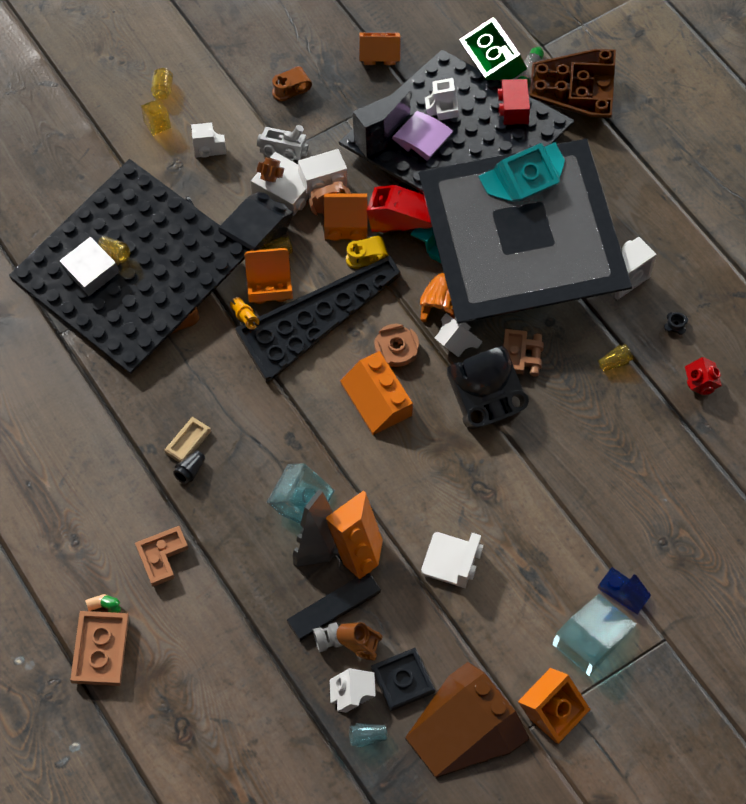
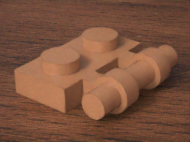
M505 329L503 346L510 355L516 374H523L524 367H529L530 375L533 377L538 376L539 369L542 368L540 356L544 348L542 335L534 334L533 340L527 339V331ZM526 349L532 351L531 357L525 356Z

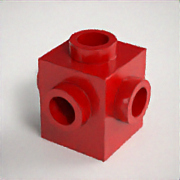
M701 357L685 366L688 378L687 385L692 391L704 396L713 393L715 389L722 386L720 381L721 374L715 362Z

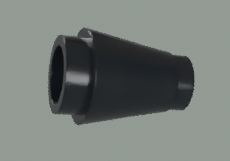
M195 450L175 465V470L173 471L175 478L183 484L192 482L205 461V456L200 451Z

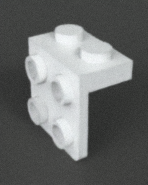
M440 532L434 533L421 573L424 576L466 588L468 579L473 580L477 566L473 565L475 558L480 559L484 545L480 544L481 535L472 533L470 540L465 541Z

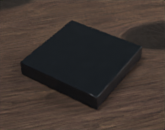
M416 648L371 665V670L374 672V677L390 712L434 694L436 691Z

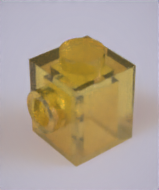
M160 98L141 105L143 121L152 136L171 128L169 112Z

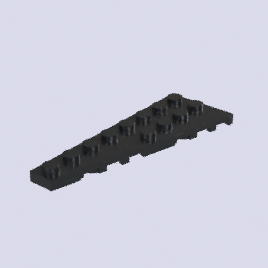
M389 255L258 317L259 325L253 322L257 326L255 329H248L245 324L236 327V334L267 383L400 277V270Z

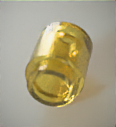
M166 68L156 69L152 75L151 92L153 97L158 100L167 99L172 91L173 74Z

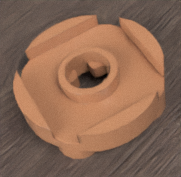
M339 181L334 182L332 185L313 189L310 192L311 197L309 199L312 213L317 216V213H322L324 216V194H351V191L344 186L343 182Z
M401 324L387 325L379 331L375 338V353L380 351L390 367L405 366L413 362L417 357L419 350L418 336L411 328L409 330ZM393 342L403 345L399 349L392 347Z

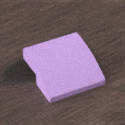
M416 111L392 139L408 152L412 148L428 161L451 136L453 130L437 119Z

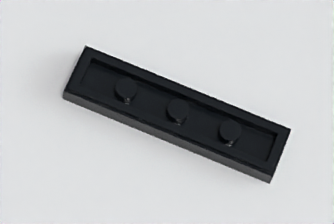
M368 573L361 579H353L288 618L287 623L298 640L302 641L313 634V629L325 627L381 593V589L370 573Z

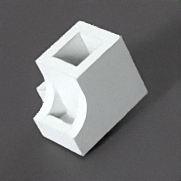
M453 78L432 82L433 92L428 97H425L427 115H437L438 120L459 117Z
M212 123L191 125L195 157L226 154L224 135L214 132Z
M447 313L441 319V330L435 336L437 341L458 357L465 349L470 347L477 349L482 343L480 339L469 331L471 327L467 323L457 324L456 320Z
M349 668L330 679V701L337 704L338 712L346 713L359 706V703H364L375 697L374 672Z

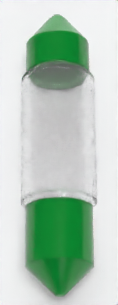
M540 46L531 49L524 61L527 70L517 77V79H527L528 89L531 85L533 62L542 61L544 56Z

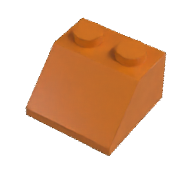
M360 33L359 61H363L364 65H375L376 61H384V65H396V61H400V33Z
M324 194V239L333 241L340 239H352L355 241L367 239V194Z
M549 668L518 701L528 718L558 744L591 710L570 676L552 668Z

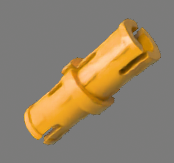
M240 297L233 298L232 300L236 304L230 302V307L236 312V317L241 322H244L248 329H255L257 326L253 322L259 325V319L254 315L253 309L245 304Z

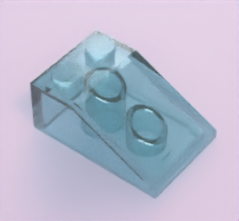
M599 593L562 626L555 634L553 645L590 676L633 630L636 624Z

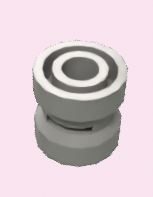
M337 622L329 624L324 629L321 627L313 629L319 652L326 651L331 646H343L337 639Z

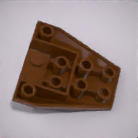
M592 49L533 62L530 97L589 117L612 118L616 49Z

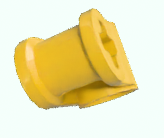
M373 236L368 239L350 242L347 246L346 264L350 268L358 269L389 256L383 238L381 236Z

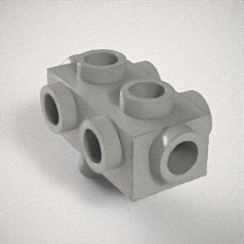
M297 125L293 132L265 127L263 133L259 134L257 139V147H260V152L264 153V155L271 157L276 152L291 161L294 159L300 160L302 156H307L309 144H306V135L302 134L304 128L301 125Z

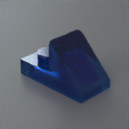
M611 567L598 585V589L637 615L651 597V594L637 575L633 574L629 579L613 567Z

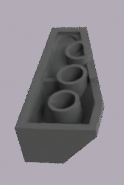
M318 489L304 508L300 524L303 528L296 540L300 543L299 548L296 547L293 551V565L297 567L329 562L334 555H339L326 521V517L333 513L323 491Z

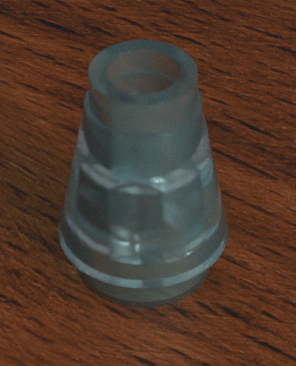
M355 723V726L349 727L351 746L361 748L387 740L386 726Z

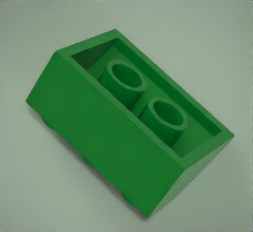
M494 17L459 39L486 80H512L527 70L521 55Z

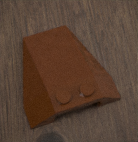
M467 662L447 677L409 731L405 740L433 776L438 778L465 769L467 766L476 763L481 764L489 759L508 755L528 741L529 736L516 710L485 672Z

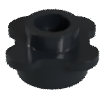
M680 312L668 313V321L664 325V329L668 332H677L679 335L684 334L688 318Z

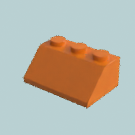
M380 351L361 359L340 380L342 387L372 435L412 416L413 402Z
M362 491L326 517L343 565L359 579L378 566L383 543L367 494Z

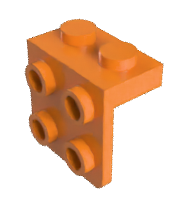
M288 249L247 251L245 253L249 302L261 304L272 300L283 302L293 299Z

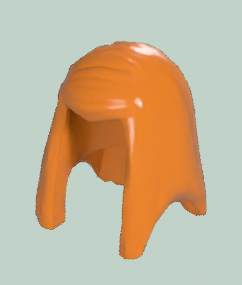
M444 273L438 274L431 280L420 298V305L422 306L420 319L422 322H426L431 307L444 309L455 319Z

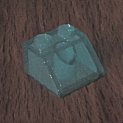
M305 463L287 464L267 503L282 516L301 524L304 508L318 489L323 491L328 502L335 490Z

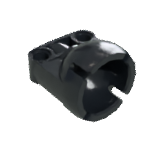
M504 346L482 352L465 359L462 363L458 362L446 368L447 377L463 415V423L470 429L492 424L512 416L528 406V396L522 389L510 355ZM513 396L520 400L519 407H515L512 404ZM472 412H476L479 415L478 424L471 420Z

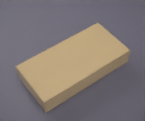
M191 417L164 450L165 454L177 462H181L200 446L210 434L211 428Z

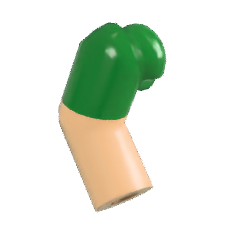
M106 594L85 600L88 611L101 607L107 608L108 612L119 613L121 611L120 601Z

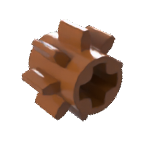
M265 157L264 162H258L256 172L261 173L260 179L276 182L277 178L283 177L284 168L280 167L281 161Z

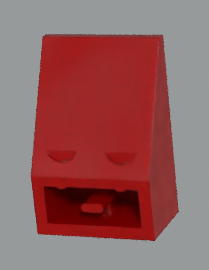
M397 185L374 187L366 210L372 232L406 231L414 228L428 229L432 227L424 194Z

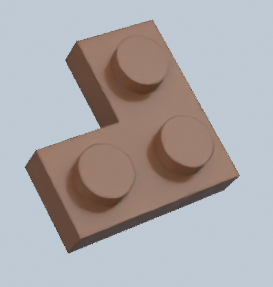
M180 526L135 543L152 587L174 579V574L167 557L188 550V545Z

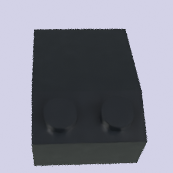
M406 88L353 111L354 142L366 158L385 150L393 141L392 137L411 118L410 89Z
M257 192L247 197L219 226L218 231L255 251L285 235L294 212L288 209L285 204L272 200L267 194Z

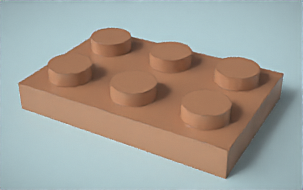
M80 611L70 679L72 684L121 686L129 622L128 613Z

